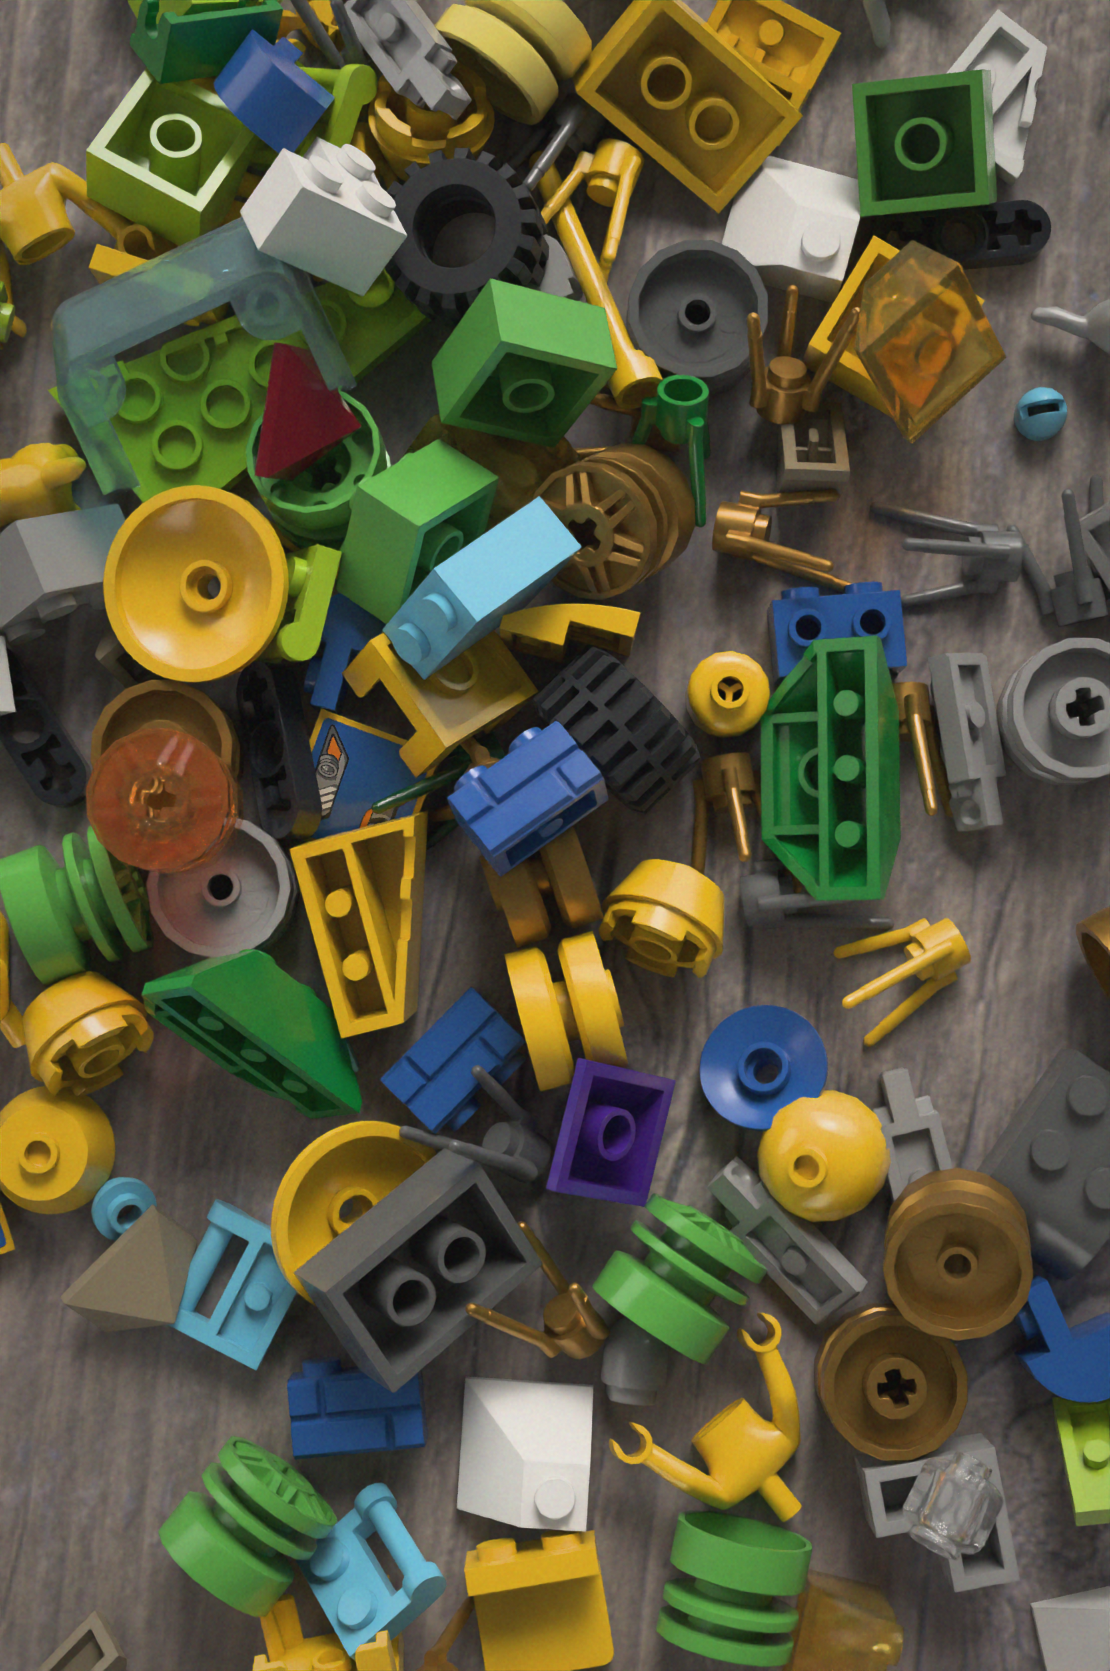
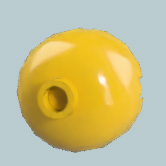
M823 1090L822 1095L818 1098L801 1097L778 1110L773 1117L771 1128L763 1131L757 1150L760 1178L770 1195L794 1216L811 1222L842 1220L864 1209L885 1184L891 1158L890 1149H886V1139L880 1130L883 1126L877 1115L856 1097L835 1090Z

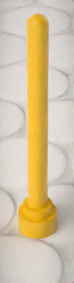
M537 151L532 154L529 159L530 170L544 151ZM554 162L537 183L545 204L563 183ZM568 198L555 216L551 218L587 303L605 308L617 364V370L607 383L616 404L623 409L639 408L644 397H657V387L663 379L654 359L645 356L641 350L635 349L570 198Z

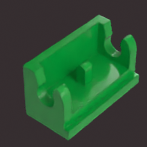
M143 0L139 8L135 33L131 34L129 45L159 84L218 76L252 29L274 46L276 44L283 8L277 0H263L261 6H256L258 0H239L237 9L209 11L185 16H177L174 11L162 13L159 23L156 24L159 0Z

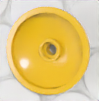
M200 485L181 486L163 491L135 509L124 521L111 544L103 577V595L107 616L116 637L124 649L134 660L151 672L175 681L192 683L210 682L229 677L257 659L268 647L281 624L289 590V575L285 553L275 530L265 516L238 495L222 489ZM217 577L221 585L220 592L214 599H211L208 594V584L211 579Z
M360 1121L330 1130L309 1144L298 1155L281 1181L271 1215L273 1252L277 1264L290 1286L313 1305L315 1303L294 1272L437 1154L431 1147L402 1138L399 1134L401 1127L381 1121ZM348 1199H352L353 1207L351 1212L346 1217L340 1218L342 1204Z

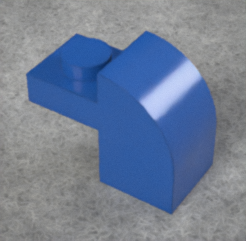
M252 29L215 79V91L227 108L247 128L280 154L284 148L294 153L335 97L295 65L303 52L285 37H282L273 46Z
M341 593L332 596L330 599L319 648L324 649L323 657L313 656L311 658L304 683V693L312 694L310 705L316 712L324 709L340 716L349 688V683L342 675V672L371 639L384 633L382 629L386 626V623Z
M1033 1273L1028 1300L1014 1318L1024 1338L1029 1340L1035 1337L1037 1343L1014 1352L1016 1358L1034 1379L1062 1398L1077 1402H1098L1109 1399L1110 1313L1105 1312L1068 1328L1048 1281Z

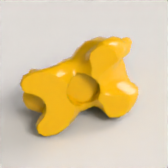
M51 443L30 444L20 449L12 457L0 459V528L16 520L81 510L74 502L72 496V481L79 479L86 468V462L78 457V454L71 446L67 444L53 445Z

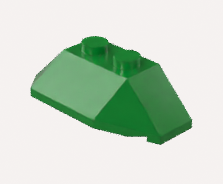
M863 636L813 640L803 653L804 657L786 676L771 696L767 710L760 718L762 840L806 887L805 889L816 901L884 900L901 840L899 709L881 637Z
M244 949L236 954L205 959L145 983L142 999H144L146 1013L230 1074L271 1097L291 1102L295 1105V1111L309 1119L360 1113L362 1105L361 1094L352 1067L346 1039H341L334 1010L317 998L316 992L312 988L298 983L276 965V961L270 955L259 950Z

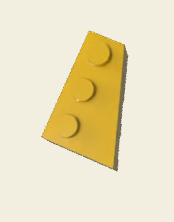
M428 810L316 839L289 849L341 1039L402 1024L418 1010Z

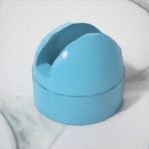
M1038 387L1029 390L1022 396L1014 410V422L1018 431L1026 438L1034 441H1043L1053 437L1063 427L1067 418L1065 400L1053 388ZM1053 404L1056 409L1055 412H1046L1030 417L1027 410L1030 407Z

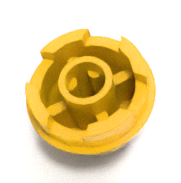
M457 62L450 71L461 82L472 99L457 120L452 119L449 114L440 110L436 112L431 110L427 103L423 107L415 105L409 98L396 93L384 75L380 77L378 91L369 105L368 123L387 164L402 180L407 181L409 179L404 169L415 161L420 169L430 165L428 154L442 150L447 159L454 158L455 148H469L476 160L479 157L493 131L495 118L491 102L486 96L485 83L468 66Z
M660 859L644 860L603 901L602 908L605 915L599 927L601 938L603 941L612 940L615 936L629 947L625 959L644 969L664 976L674 977L678 967L693 968L692 972L698 978H702L707 974L712 960L719 957L723 952L724 894L713 881L690 866Z
M95 971L78 973L53 984L31 1002L22 1017L31 1075L34 1079L44 1082L53 1096L65 1087H70L76 1096H83L114 1082L123 1075L122 1070L118 1066L122 1060L129 1056L136 1047L139 1051L146 1053L152 1045L154 1033L146 1021L147 1013L144 1004L102 973Z
M41 1086L19 1094L1 1110L0 1190L15 1204L40 1214L66 1213L92 1200L98 1190L107 1182L115 1161V1137L106 1114L87 1095L76 1096L69 1087L60 1089L53 1096L46 1086Z

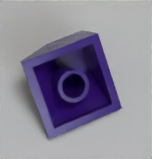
M578 1058L546 1189L559 1193L644 1207L647 1203L676 1080Z

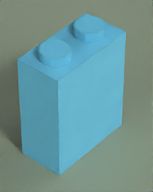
M539 496L435 567L382 630L392 641L397 654L405 662L411 664L422 679L425 680L499 627L503 615L524 609L582 546Z

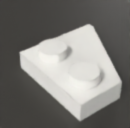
M997 9L947 73L981 69L991 70L996 175L1012 187L1023 170V156L1028 131L1033 121L1037 101L1036 91L1038 81L1042 76L1047 46Z

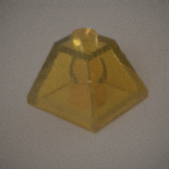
M912 240L864 283L854 350L902 436L913 444L1007 357L960 263Z

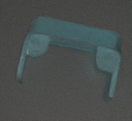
M243 217L71 297L61 303L55 310L51 320L50 331L58 397L103 495L130 491L141 486L110 421L123 406L126 396L125 380L114 355L230 301L243 328L251 335L260 339L279 340L302 330L328 390L347 391L357 386L307 272L259 251Z

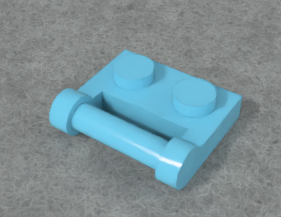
M215 1199L206 1216L211 1223L190 1262L188 1277L175 1324H169V1326L257 1370L297 1292L287 1282L277 1264L271 1241V1227L249 1216L236 1206ZM233 1234L249 1241V1244L209 1319L199 1314L195 1308Z
M374 1483L361 1490L354 1501V1508L335 1524L325 1539L316 1541L317 1548L309 1560H295L349 1657L354 1660L355 1651L361 1644L376 1642L377 1632L388 1630L390 1640L394 1639L444 1593L447 1586V1581L437 1565L433 1562H426L395 1511L397 1501L384 1483ZM375 1531L378 1532L404 1575L402 1588L398 1592H396L366 1542V1539Z

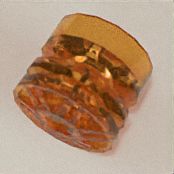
M171 728L140 729L116 740L96 761L86 787L87 817L98 841L118 860L164 876L190 875L217 863L235 843L244 819L243 791L232 767L197 738ZM163 784H165V791L175 795L176 802L174 807H163L158 818L157 810L147 806V799L149 794H160Z

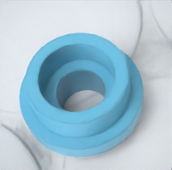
M128 1177L113 1178L105 1182L94 1196L91 1209L93 1223L103 1236L116 1241L152 1204L157 1207L156 1198L150 1188L139 1179ZM135 1205L126 1216L117 1218L119 1211L123 1207Z

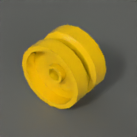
M593 931L561 939L557 952L565 980L552 983L545 954L538 947L534 946L504 954L519 1017L540 1091L572 1083L575 1066L568 1044L570 1041L581 1039L587 1060L629 1068L620 1032V1027L624 1026L618 997L610 969L604 970Z

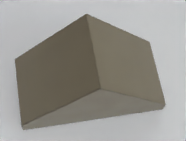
M820 402L818 411L810 412L805 410V414L800 421L792 424H778L776 493L835 489L839 492L840 498L849 482L850 476L842 404Z

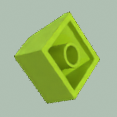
M146 68L86 150L87 197L199 256L229 212L259 137L227 108L219 96L189 80L159 84L148 68Z

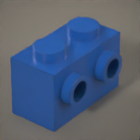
M872 581L849 584L844 586V594L820 596L818 587L791 588L781 591V600H772L767 609L773 685L781 684L786 676L804 657L803 653L812 641L819 639L879 636L881 637L890 675H898L907 667L900 590L883 591L882 582Z

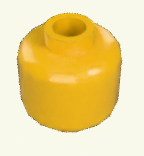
M734 651L714 653L702 660L691 673L685 692L687 712L694 724L707 734L720 738L737 737L753 729L766 712L770 699L769 681L760 664L748 655ZM723 682L733 683L734 685L729 687ZM718 689L725 693V700L719 696ZM740 691L741 697L732 702L733 693Z

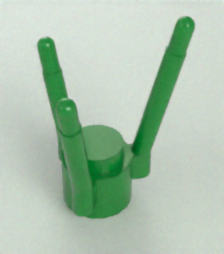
M674 375L665 378L659 383L657 397H644L642 399L641 418L631 444L645 445L653 424H656L665 440L674 444H688L691 492L695 500V526L702 528L706 524L704 459L710 457L711 454L707 417L709 390L708 386L696 377Z

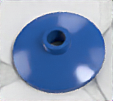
M752 1006L731 1014L712 1031L701 1054L700 1080L708 1101L725 1120L747 1130L766 1131L771 1128L773 1117L781 1108L801 1097L818 1098L822 1095L828 1076V1057L821 1037L804 1017L780 1006ZM766 1065L776 1066L778 1068V1075L774 1081L767 1084L757 1081V1073L762 1067Z

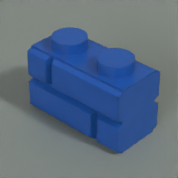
M559 721L553 722L544 730H541L539 727H533L521 733L511 743L507 756L490 768L480 765L466 772L455 784V792L447 797L454 817L460 827L500 876L506 874L609 800L605 781L600 771L583 750L579 749L577 743Z
M471 986L380 1080L433 1133L436 1134L445 1124L456 1132L481 1106L473 1095L482 1085L472 1076V1068L475 1065H480L502 1085L527 1059L518 1051L526 1042V1039Z
M320 1357L305 1360L302 1362L303 1371L293 1372L287 1380L294 1460L420 1448L426 1445L428 1428L422 1369L395 1393H392L360 1371L358 1366L342 1367L341 1357Z

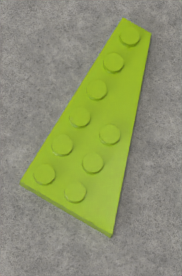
M384 268L364 296L332 282L311 290L309 287H305L287 294L286 300L258 311L252 308L164 343L160 350L127 363L121 360L101 368L102 373L72 385L66 382L48 389V391L143 503L163 491L181 486H210L229 491L249 474L247 470L246 445L253 424L264 412L274 342L311 350L336 389L346 393L432 320L423 315L414 304H411Z

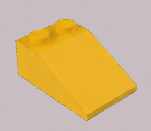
M633 0L572 77L576 93L718 214L803 117L797 108L681 0Z

